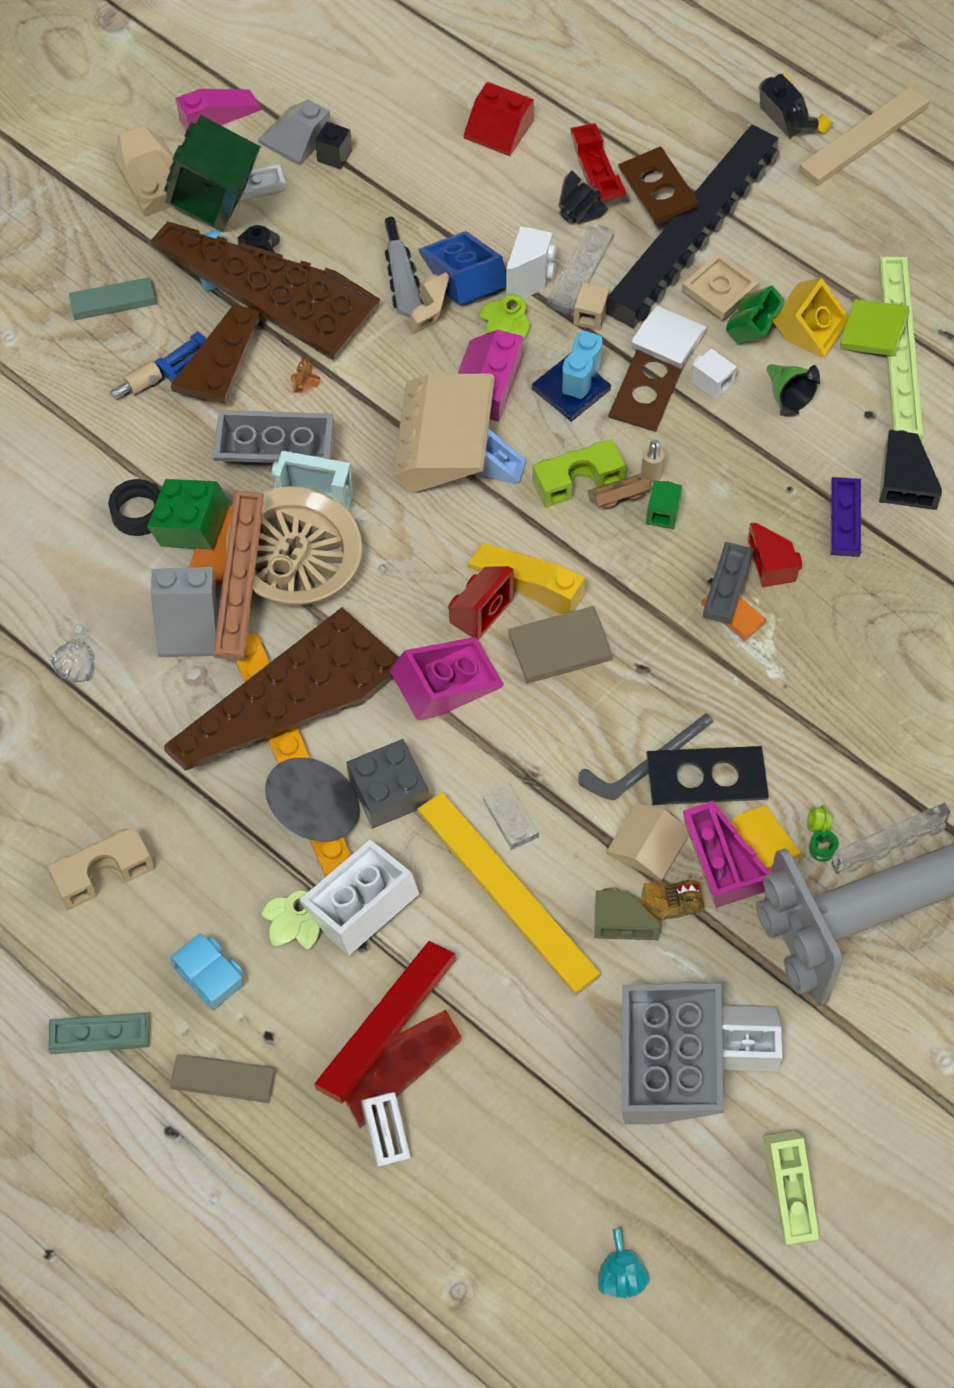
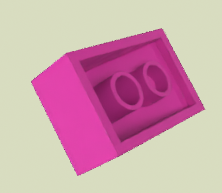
M477 637L404 650L390 671L416 720L443 715L494 692L504 685Z

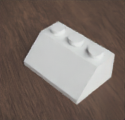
M370 839L304 895L300 902L326 936L346 954L351 955L417 897L419 892L412 872Z

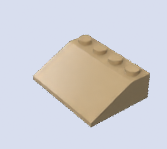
M428 374L406 382L392 476L412 493L482 472L495 376L492 374Z

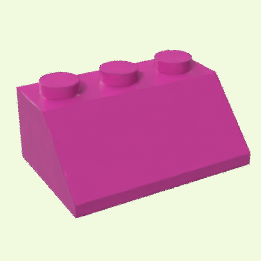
M497 329L469 341L457 373L492 374L495 376L489 418L494 421H500L523 358V336Z

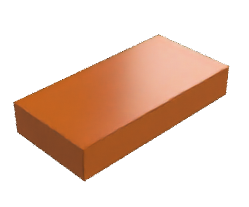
M708 595L702 599L701 605L705 607ZM740 597L732 624L722 623L745 642L765 624L766 618Z

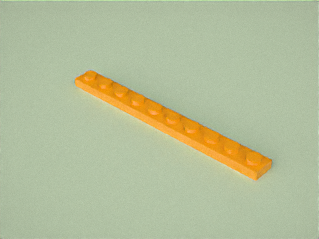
M257 632L247 636L244 661L235 660L244 682L269 664ZM298 729L268 739L278 764L291 758H310ZM344 837L333 841L310 840L324 877H327L351 856Z

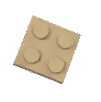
M717 253L682 283L681 291L724 320L739 307L741 299L746 294L759 289L760 282L726 257Z

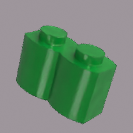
M773 285L746 294L740 301L738 312L734 313L728 320L726 326L727 333L737 344L763 337L772 325V318L781 312L784 298Z

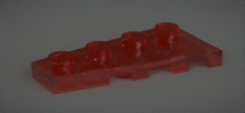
M447 1010L398 1033L345 1100L359 1129L366 1124L361 1100L395 1092L397 1097L461 1042V1035ZM388 1101L383 1102L384 1108L388 1105ZM373 1104L371 1106L373 1115L375 1116L377 1114V1110L375 1104Z

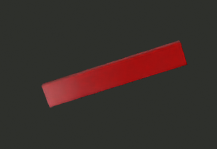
M428 941L315 1081L316 1090L343 1104L456 961L455 953Z

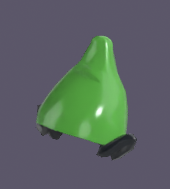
M769 364L767 366V373L772 381L774 397L782 407L780 415L785 417L798 415L799 410L804 408L813 399L818 384H820L818 368L815 364L810 366L809 370L798 366H781L776 364Z

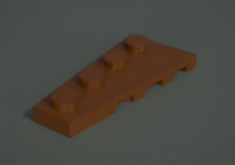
M233 304L171 383V390L226 404L261 318L260 311Z

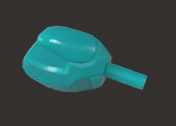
M621 1228L612 1229L616 1252L610 1253L601 1264L598 1276V1289L602 1294L618 1298L633 1297L645 1290L646 1285L650 1282V1278L645 1266L631 1249L624 1250Z

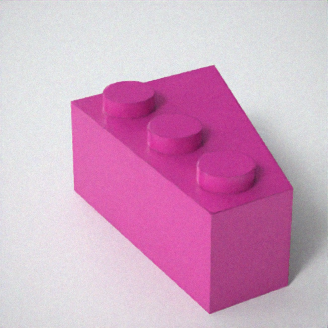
M711 801L684 810L685 825L715 908L765 892L763 876L770 874L771 871L759 860L754 850L741 838L736 828L717 805Z

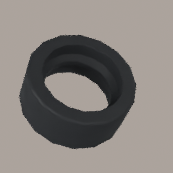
M143 479L124 481L116 486L110 494L108 501L111 518L116 528L131 536L150 534L151 531L147 526L159 497L160 489L154 483ZM132 498H148L154 503L153 509L142 517L130 518L122 515L120 512L121 506Z

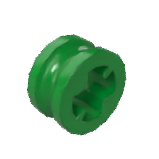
M829 830L815 832L809 843V853L817 861L825 862L833 859L839 845L838 838ZM819 842L821 844L828 842L830 845L828 849L822 848L820 850L818 844Z

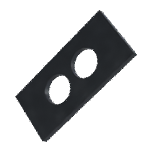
M762 746L646 752L652 805L708 803L711 801L768 800L769 798ZM719 763L732 765L738 774L737 782L731 786L717 784L712 777V768ZM686 764L694 765L702 772L703 782L698 787L687 788L678 781L677 770Z

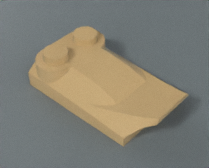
M141 126L119 134L114 160L143 215L147 217L173 207L165 203L167 193L163 191L170 173L169 169L173 162V156L161 138L156 136L146 126Z

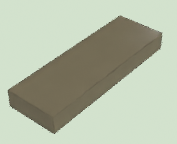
M177 1054L170 1087L174 1090L269 1103L275 1071L274 1068Z

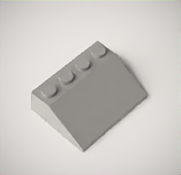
M722 983L622 985V1115L625 1125L663 1124L724 1113Z

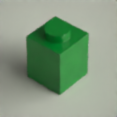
M653 481L647 508V525L668 529L675 528L682 485L671 481Z

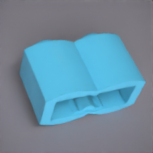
M584 330L576 336L573 342L572 353L567 356L563 364V394L582 399L589 392L592 377L597 373L601 365L602 336Z
M199 933L170 956V959L177 973L214 1010L243 986L241 977L243 971L233 959L227 961L220 955L222 949L214 938L210 936L207 939Z

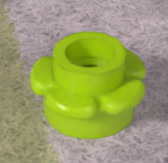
M821 805L820 808L812 807L807 818L808 831L817 832L822 830V832L831 829L833 815L828 812L825 805Z

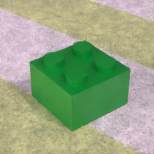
M165 479L147 527L162 547L213 549L230 501L217 481Z

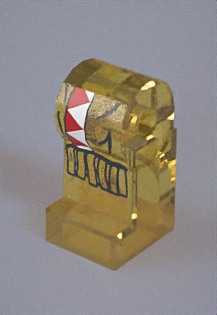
M685 880L665 885H656V882L643 883L641 896L643 906L658 921L696 914L705 908L700 883L696 880Z

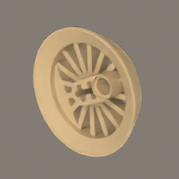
M286 486L261 492L264 493L261 528L268 536L260 533V545H258L257 553L259 557L256 561V569L266 568L255 575L253 592L276 603L305 605L329 598L344 588L355 575L362 554L361 534L350 512L341 503L334 501L331 496L306 487ZM276 518L281 534L268 522L269 520ZM285 520L293 524L292 532H289ZM229 524V527H228V530H227V536H226V551H227V546H228V538H229L230 524ZM298 526L303 528L301 533H298ZM340 547L342 552H333L327 550ZM326 562H330V563H341V565H340L339 568H337V567H335V566H333V565H330V564H328V563H326ZM276 572H284L286 574L279 575L276 574ZM319 572H322L332 578L327 581ZM306 574L318 585V587L313 589L311 588ZM296 575H298L304 591H294Z

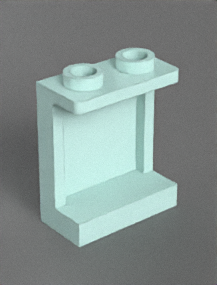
M287 451L281 452L279 462L275 461L273 463L271 477L275 479L274 488L299 486L314 489L331 496L334 501H338L349 511L353 498L350 463Z

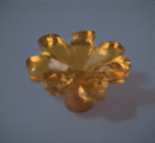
M302 357L301 362L297 365L298 373H293L291 376V382L294 383L292 387L293 393H302L304 386L307 384L317 387L320 382V376L311 374L312 365L309 364V360Z

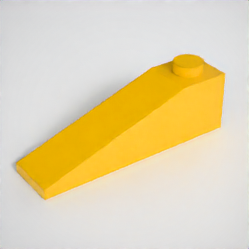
M482 543L468 563L469 568L479 573L484 567L510 566L514 569L513 590L560 614L575 611L584 597L585 577L561 565Z

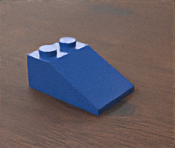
M467 231L419 248V254L433 275L448 274L449 279L445 293L459 305L472 303L478 297L495 294L499 289L506 287L503 257Z

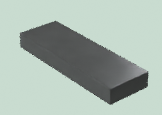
M725 542L702 617L732 624L753 555V548Z

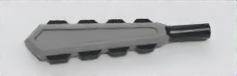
M387 217L385 225L389 244L388 249L385 251L386 261L390 262L387 265L388 275L392 277L390 289L395 293L392 296L393 307L397 309L398 313L410 318L411 312L423 304L419 297L420 291L418 288L420 285L418 277L413 275L415 272L414 264L408 260L411 257L409 248L405 247L404 243L399 239L395 218Z

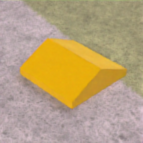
M767 805L742 812L730 821L741 838L754 850L759 860L770 871L778 850L786 848L793 860L801 856L800 851Z

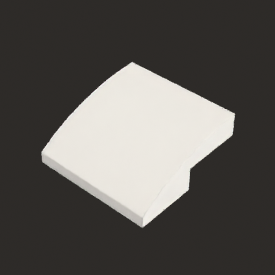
M657 306L641 325L631 341V345L639 351L681 369L691 351H695L707 327Z

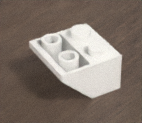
M722 1006L723 1070L778 1072L782 1061V1032L777 1007Z

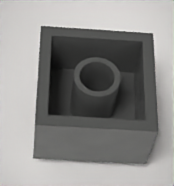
M404 739L346 761L348 779L372 829L415 812L420 806L429 801V789Z

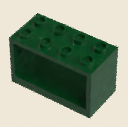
M200 115L197 123L191 121L184 135L185 139L182 145L179 144L172 158L173 162L169 169L170 173L163 190L167 193L165 203L223 232L247 186L261 146Z

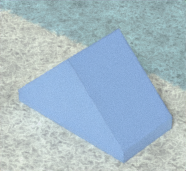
M488 429L483 471L476 473V475L516 484L520 481L526 459Z

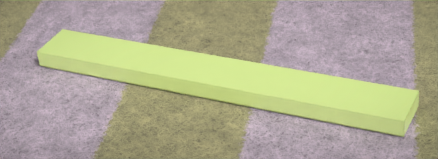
M880 257L879 274L882 303L909 306L910 311L896 355H886L892 430L918 433L922 441L923 426L907 257Z

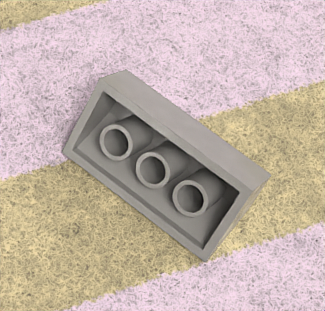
M219 410L213 459L214 461L274 463L275 461L279 462L282 451L332 460L335 440L333 414Z

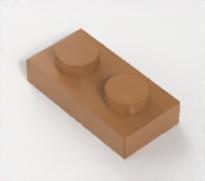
M638 474L587 490L590 502L601 508H607L616 505L617 500L626 497L627 499L640 498L644 495L643 492L651 490L652 487L650 478Z

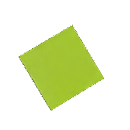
M855 299L840 342L841 349L895 356L910 312L909 306Z

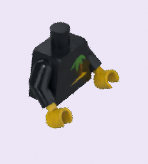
M784 72L775 77H768L759 84L760 108L789 139L802 130L814 131L817 129L821 133L826 134L834 123L823 113L820 114L818 119L816 117H809L804 97L793 86L795 82L788 79L789 75Z

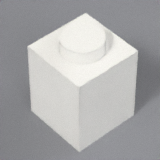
M712 348L703 356L699 355L692 363L691 382L715 400L735 383L737 366Z

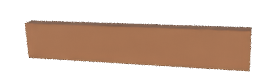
M238 490L234 492L214 658L244 661L264 493Z

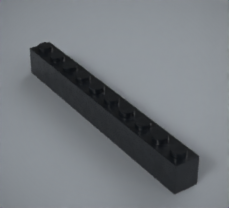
M753 124L750 125L694 192L700 206L673 217L607 296V315L633 329L640 321L646 320L651 307L655 302L659 303L663 299L666 289L670 284L674 285L677 282L683 268H688L691 265L696 252L699 249L703 250L710 235L713 232L719 231L724 218L727 215L733 214L738 201L741 198L747 197L752 184L755 181L761 180L769 164L775 163L779 155V150L777 149L779 137Z

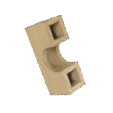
M135 826L129 829L118 830L112 837L99 843H91L84 847L82 851L72 856H63L57 859L54 864L48 866L51 877L67 910L97 897L92 885V879L101 869H116L121 873L125 883L154 870L151 857Z

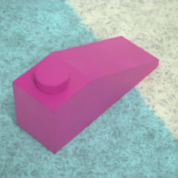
M198 89L176 98L179 120L186 131L191 121L197 123L200 115L219 125H224L261 110V106L250 89Z

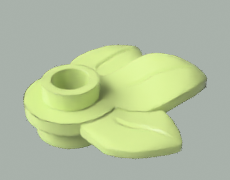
M295 891L288 898H274L264 907L261 915L265 919L273 921L269 930V937L273 947L285 945L295 938L307 950L314 946L320 933V927L305 908L302 911H296L295 909L296 903L308 893L307 891Z

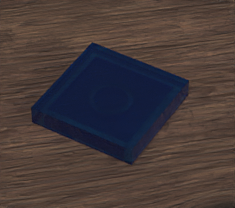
M566 356L532 383V390L572 422L611 390V384L596 373L592 377L589 392L582 399L563 394L562 375Z

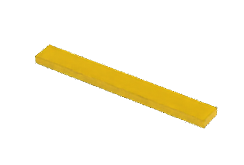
M440 792L417 809L420 817L574 996L600 978L601 973L443 792Z

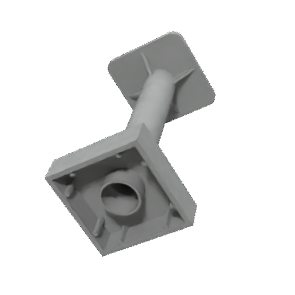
M954 843L815 897H812L790 852L786 848L778 850L775 854L771 873L763 876L765 899L756 903V910L759 921L767 936L774 938L782 935L791 953V956L784 959V966L787 977L795 992L800 995L810 991L813 999L819 1006L828 1003L842 966V956L836 941L954 896Z

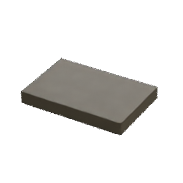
M594 606L510 628L508 631L527 684L611 661L613 657Z

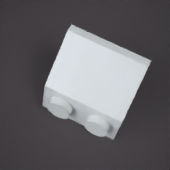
M520 226L506 268V296L516 294L524 299L544 290L547 280L553 279L556 263H553L556 253V245L552 244L553 233Z

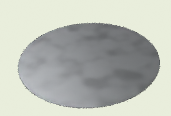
M291 758L277 764L267 777L265 795L269 808L277 820L296 835L313 841H333L347 835L355 826L359 814L357 796L346 778L333 767L315 759Z

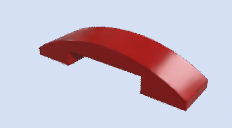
M592 123L570 128L577 158L587 184L592 189H599L602 192L597 199L601 202L625 197L626 190L619 174L615 175L603 149V138L597 124Z

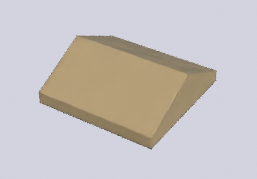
M636 802L606 854L662 882L688 839L689 833L686 826L666 810Z

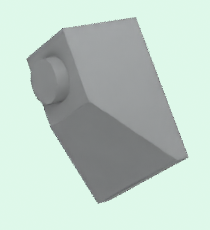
M311 100L290 106L258 139V143L301 165L316 150L315 139L325 123H331L330 111Z

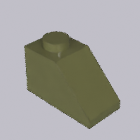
M605 888L602 891L596 890L594 938L658 941L660 922L628 891H620L617 888Z

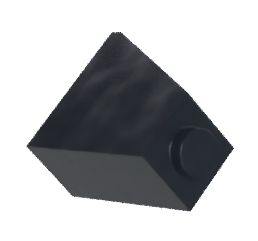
M889 430L884 447L879 502L937 510L942 495V488L918 433L904 430Z

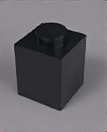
M326 122L315 139L317 162L341 170L352 153L351 129Z

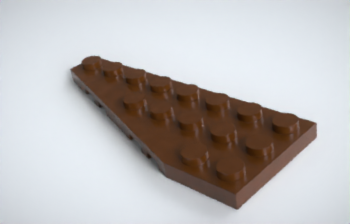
M169 221L151 239V246L247 307L259 310L261 316L332 361L336 359L380 304V298L335 270L326 267L325 270L311 267V263L302 260L300 263L287 260L281 254L244 243L241 246L229 243L227 238L220 236L212 238L200 234V230Z
M341 607L164 745V751L187 771L220 758L221 754L236 748L242 750L250 747V743L263 738L268 740L307 725L312 719L323 715L328 717L336 714L338 709L349 705L352 707L357 706L393 679L390 671L399 657Z

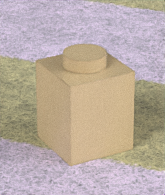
M583 282L574 307L573 325L600 331L606 314L607 296L609 295L610 288Z

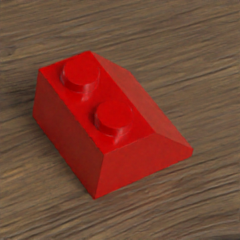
M487 81L475 98L463 139L511 156L533 123L534 99Z
M510 566L484 567L478 575H472L467 582L466 589L460 595H455L449 603V623L469 636L477 637L479 640L513 601L514 569Z

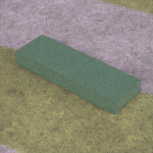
M150 277L69 293L74 320L156 304Z
M147 1013L49 1020L50 1054L149 1047V1016Z

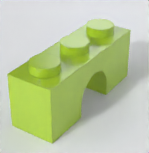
M613 439L604 442H596L589 447L577 451H568L564 455L553 459L541 460L533 465L532 482L544 507L547 508L572 499L573 483L571 480L579 476L588 477L595 483L596 487L625 479L626 464Z

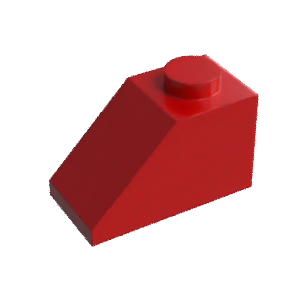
M756 522L750 523L747 540L749 547L754 549L752 557L762 588L796 582L798 571L802 569V559L800 553L795 552L792 541Z

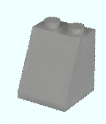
M213 567L152 569L151 601L158 656H214L220 602Z

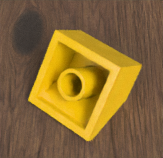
M817 278L797 283L785 300L781 312L772 321L787 341L820 357H824L846 327L849 315L824 280Z

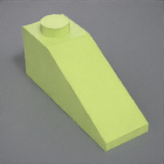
M796 1131L762 1136L767 1170L785 1244L790 1245L820 1239L804 1138Z

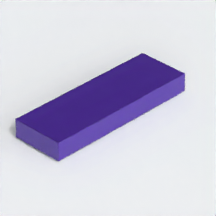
M832 477L830 555L860 557L861 479Z

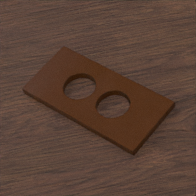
M661 146L617 164L618 169L655 225L700 206L699 201ZM657 170L664 173L655 182H644L641 180L643 175L650 171ZM669 187L675 190L674 194L666 199H655L652 197L654 192L660 188Z
M636 350L608 418L657 432L683 367L680 369ZM658 362L666 367L667 373L662 378L652 379L644 374L643 367L648 363ZM646 386L652 388L656 392L657 397L650 403H640L633 398L632 393L636 388Z

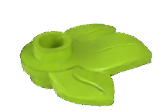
M516 294L507 295L501 301H491L485 304L478 314L480 319L488 321L486 333L497 329L522 335L524 341L530 329V322L525 315L527 309L525 300ZM511 304L517 305L514 310L508 309V306Z

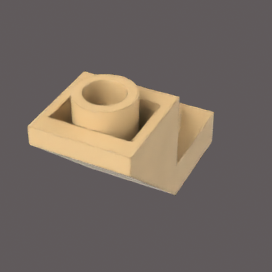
M447 273L440 276L434 274L423 281L419 297L424 304L416 307L411 312L407 324L412 334L436 323L449 279Z

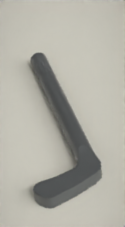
M705 713L659 750H679L713 723L712 718ZM647 759L614 783H607L588 769H582L578 775V783L581 787L608 800H616L627 789L648 774Z

